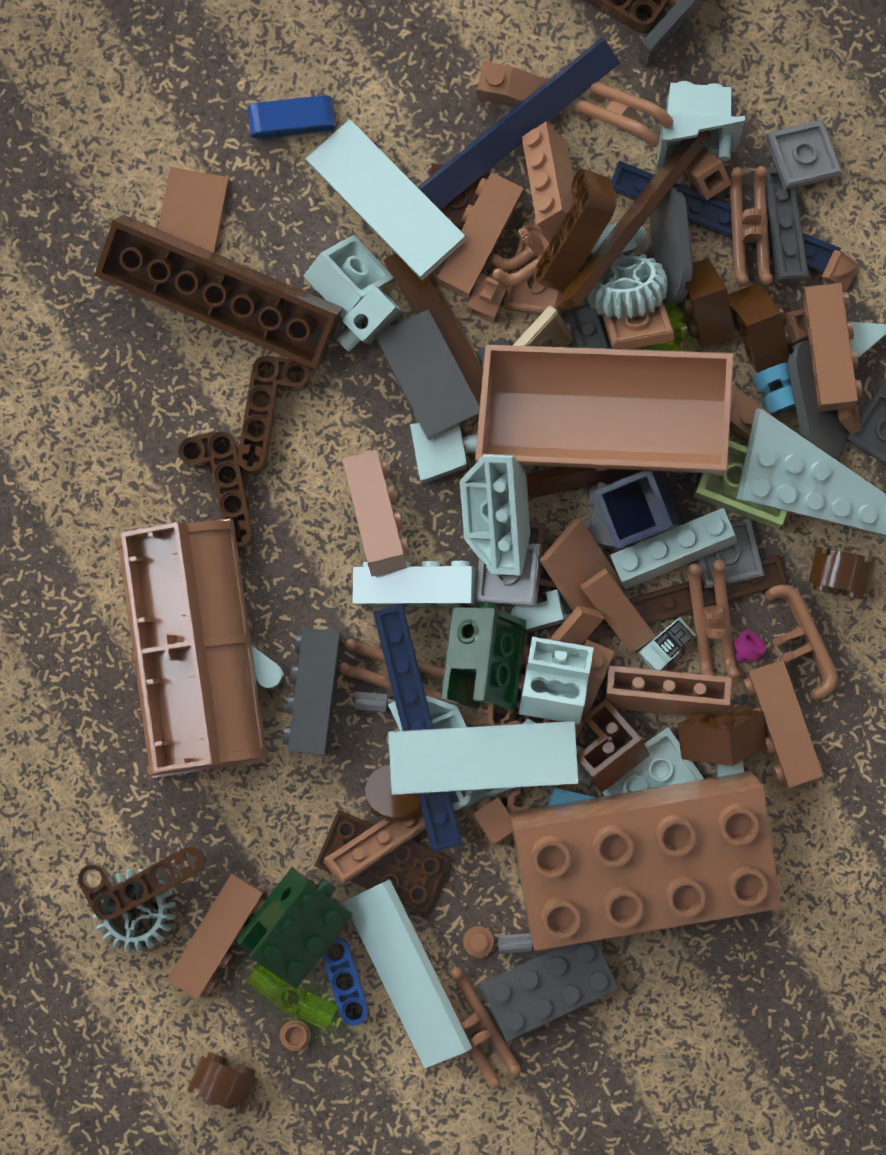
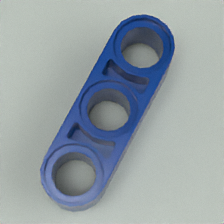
M331 96L253 103L248 106L250 136L255 139L329 132L336 129L334 101Z
M336 936L332 943L337 942L344 947V956L340 959H333L329 956L327 948L322 958L342 1020L348 1025H359L363 1023L368 1015V1003L350 945L344 938ZM342 972L351 974L354 979V984L349 989H343L337 983V976ZM351 1002L359 1003L363 1008L362 1016L359 1018L349 1017L346 1013V1006Z

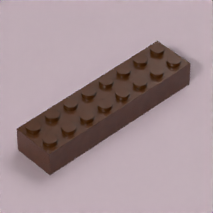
M122 215L112 221L94 274L98 278L313 369L318 368L323 363L343 311L341 306L126 215Z

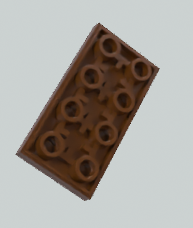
M338 810L314 866L331 873L323 862L324 858L374 826V824ZM410 840L351 879L350 882L370 889L390 879L402 904L427 914L451 857L437 851L432 852V849Z

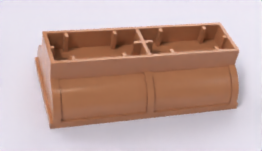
M485 345L475 461L477 463L484 454L514 455L520 465L596 468L597 471L630 469L714 473V476H724V473H727L733 353Z
M228 518L187 524L174 522L122 532L121 537L115 540L116 550L119 551L133 649L131 659L135 663L149 764V766H146L147 775L151 776L152 779L268 760L233 519Z

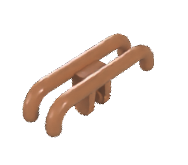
M597 82L591 85L590 94L598 103L603 102L605 98L612 100L606 109L585 101H580L575 106L576 114L581 120L588 121L590 117H594L607 122L622 132L627 133L628 131L632 136L640 137L650 147H656L659 139L645 126V121H642L643 119L635 109L651 115L664 128H671L674 124L673 118L657 104Z
M764 166L757 167L754 174L755 208L747 209L744 212L742 203L743 170L740 167H735L730 175L732 183L730 185L734 275L735 281L739 286H745L749 282V278L746 275L745 243L757 242L758 274L761 284L769 285L773 281V276L770 274L766 204L767 169Z
M536 218L533 222L536 229L542 233V238L539 239L524 226L518 230V233L528 246L525 250L510 259H504L498 254L490 256L489 262L497 268L493 271V277L499 283L509 286L518 285L534 275L538 261L552 240V237L537 225ZM535 256H538L537 259H535L534 261H532L531 263H529L527 266H525L524 268H522L521 270H519V271L516 272V273L509 274V273L504 272V271L515 270V269H517V268L523 266L525 263H527L528 261H530L531 259H533Z
M716 560L713 563L712 573L716 605L704 607L701 585V566L696 563L691 564L688 568V578L702 675L715 676L708 637L712 639L721 638L726 673L728 677L736 679L739 676V670L735 659L725 580L726 564L722 560Z
M784 584L773 586L765 592V598L769 601L779 598L784 599L788 603L799 627L773 639L774 646H780L787 643L788 640L802 635L806 642L802 647L783 654L780 659L784 660L785 663L810 652L822 677L821 684L811 691V698L814 700L826 698L837 686L838 676L806 603L799 591L792 586Z
M348 639L345 642L344 646L348 651L385 662L382 649L353 639ZM417 660L421 674L441 680L444 679L445 668ZM345 662L340 663L337 667L338 672L342 675L392 690L387 668L385 675ZM424 687L427 696L452 705L454 704V702L442 699V692Z
M453 968L451 977L459 987L473 1013L462 1018L444 987L443 989L472 1046V1049L468 1052L484 1076L489 1088L495 1090L500 1086V1081L479 1046L481 1042L489 1037L512 1076H518L521 1073V1067L464 972L460 968Z

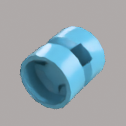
M788 362L770 367L752 377L757 392L764 394L761 402L764 409L771 416L796 407L789 377ZM782 382L783 388L772 392L771 386Z

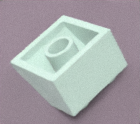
M355 235L321 252L303 275L325 300L343 307L341 313L343 319L374 286L383 289L393 280L391 273Z

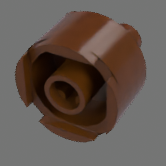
M816 546L809 582L813 583L812 589L827 593H833L834 588L843 589L842 595L863 599L864 594H869L876 558L868 557V562H864L865 556L827 549L826 554H822L823 548Z
M208 1052L207 1057L201 1055L187 1091L194 1093L196 1088L200 1090L198 1097L230 1110L234 1108V1105L240 1106L238 1113L245 1114L259 1080L254 1077L256 1070L241 1064H237L236 1069L225 1065L227 1058L212 1052Z

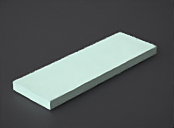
M350 119L306 158L307 162L421 280L426 278L467 240L465 235Z
M575 721L388 732L392 795L578 784Z
M390 879L344 901L345 907L353 914L351 919L424 1069L472 1049Z

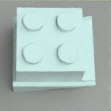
M688 81L671 83L665 111L673 118L674 124L671 128H664L663 126L661 128L656 170L663 166L682 140L698 137V132L707 130L712 135L703 148L707 147L721 161H729L731 153L737 152L745 123V115L740 117L731 116V87H723L715 83L708 84L707 86L694 85Z

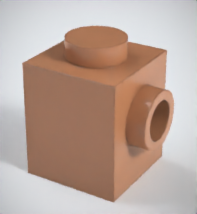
M707 147L698 153L685 170L691 185L706 200L732 185L722 161Z

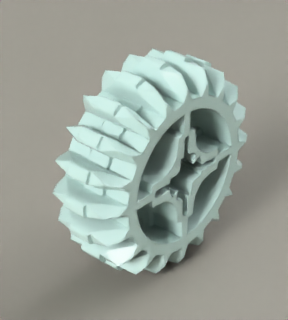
M621 253L587 296L591 308L596 309L597 314L605 313L607 318L617 316L618 320L626 316L630 319L635 315L643 317L644 312H654L655 307L662 305V300L666 298L667 276H665L662 264L656 263L655 258L647 259L645 254L638 257L634 253L630 256H624Z
M127 869L125 872L126 879L134 875L132 869ZM119 872L114 874L117 884L124 881L123 876ZM164 880L159 881L162 885L166 884ZM133 882L131 885H134L130 896L135 900H139L143 895V887L140 883ZM168 890L155 897L158 909L148 907L145 903L137 906L141 911L148 913L135 915L136 919L134 920L131 912L123 914L126 933L120 931L112 919L103 920L104 923L96 926V929L101 931L107 928L109 932L103 936L104 941H108L113 936L116 937L113 942L114 948H118L122 941H124L125 952L131 950L133 943H135L136 951L141 952L143 951V941H145L148 948L151 949L155 947L153 936L160 942L165 939L160 929L168 932L172 929L169 924L165 923V919L174 920L176 918L175 914L167 913V908L175 907L176 902L166 903L165 898L171 896L173 892ZM106 897L101 903V908L104 913L111 915L110 911H115L116 903L112 902V898ZM93 914V919H99L95 914ZM142 918L157 919L149 932L144 935L135 936L136 929Z

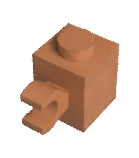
M480 273L467 304L466 312L494 323L508 285H503L495 280L493 273H488L487 276Z
M515 790L508 796L506 807L499 797L493 800L490 795L475 805L478 811L473 813L493 845L513 832L509 813L527 810L530 807L528 803L522 807L514 805L513 800L521 793L520 790Z

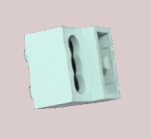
M532 637L519 714L561 722L575 721V724L580 725L593 647Z

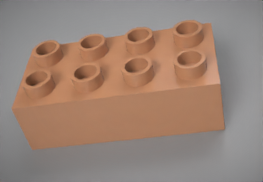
M752 771L509 813L528 927L534 951L782 909L764 787Z

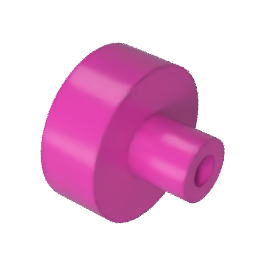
M748 630L742 631L734 641V646L737 649L735 657L740 662H745L746 659L757 661L766 651V645L763 640Z

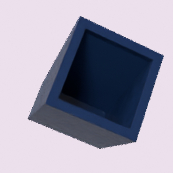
M643 470L594 491L616 548L645 541L685 524L665 471Z

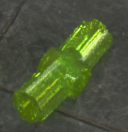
M260 964L257 965L246 980L249 985L275 1003L281 1011L291 1013L326 1031L338 1008L336 1004L302 989L301 986L295 989ZM293 990L298 994L299 1003L296 1006H288L284 1003L283 994L285 991Z

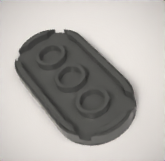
M675 187L670 189L650 215L653 258H655L656 263L662 264L665 276H667L666 298L662 300L665 304H679L685 299L688 294V289H685L686 282H691L693 274L687 204L683 193L679 192L678 188Z
M809 340L795 344L792 348L794 351L792 354H789L788 371L800 431L803 438L835 458L845 448L846 428L839 421L836 410L819 412L810 344Z

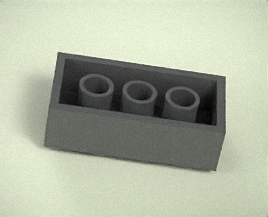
M303 628L302 635H296L294 651L299 654L298 665L292 666L291 683L296 686L294 696L289 695L287 703V713L292 715L291 725L285 726L283 744L288 745L287 751L328 756L338 678L337 667L340 662L343 638L340 632Z
M597 941L551 948L480 982V986L506 1042L619 989Z

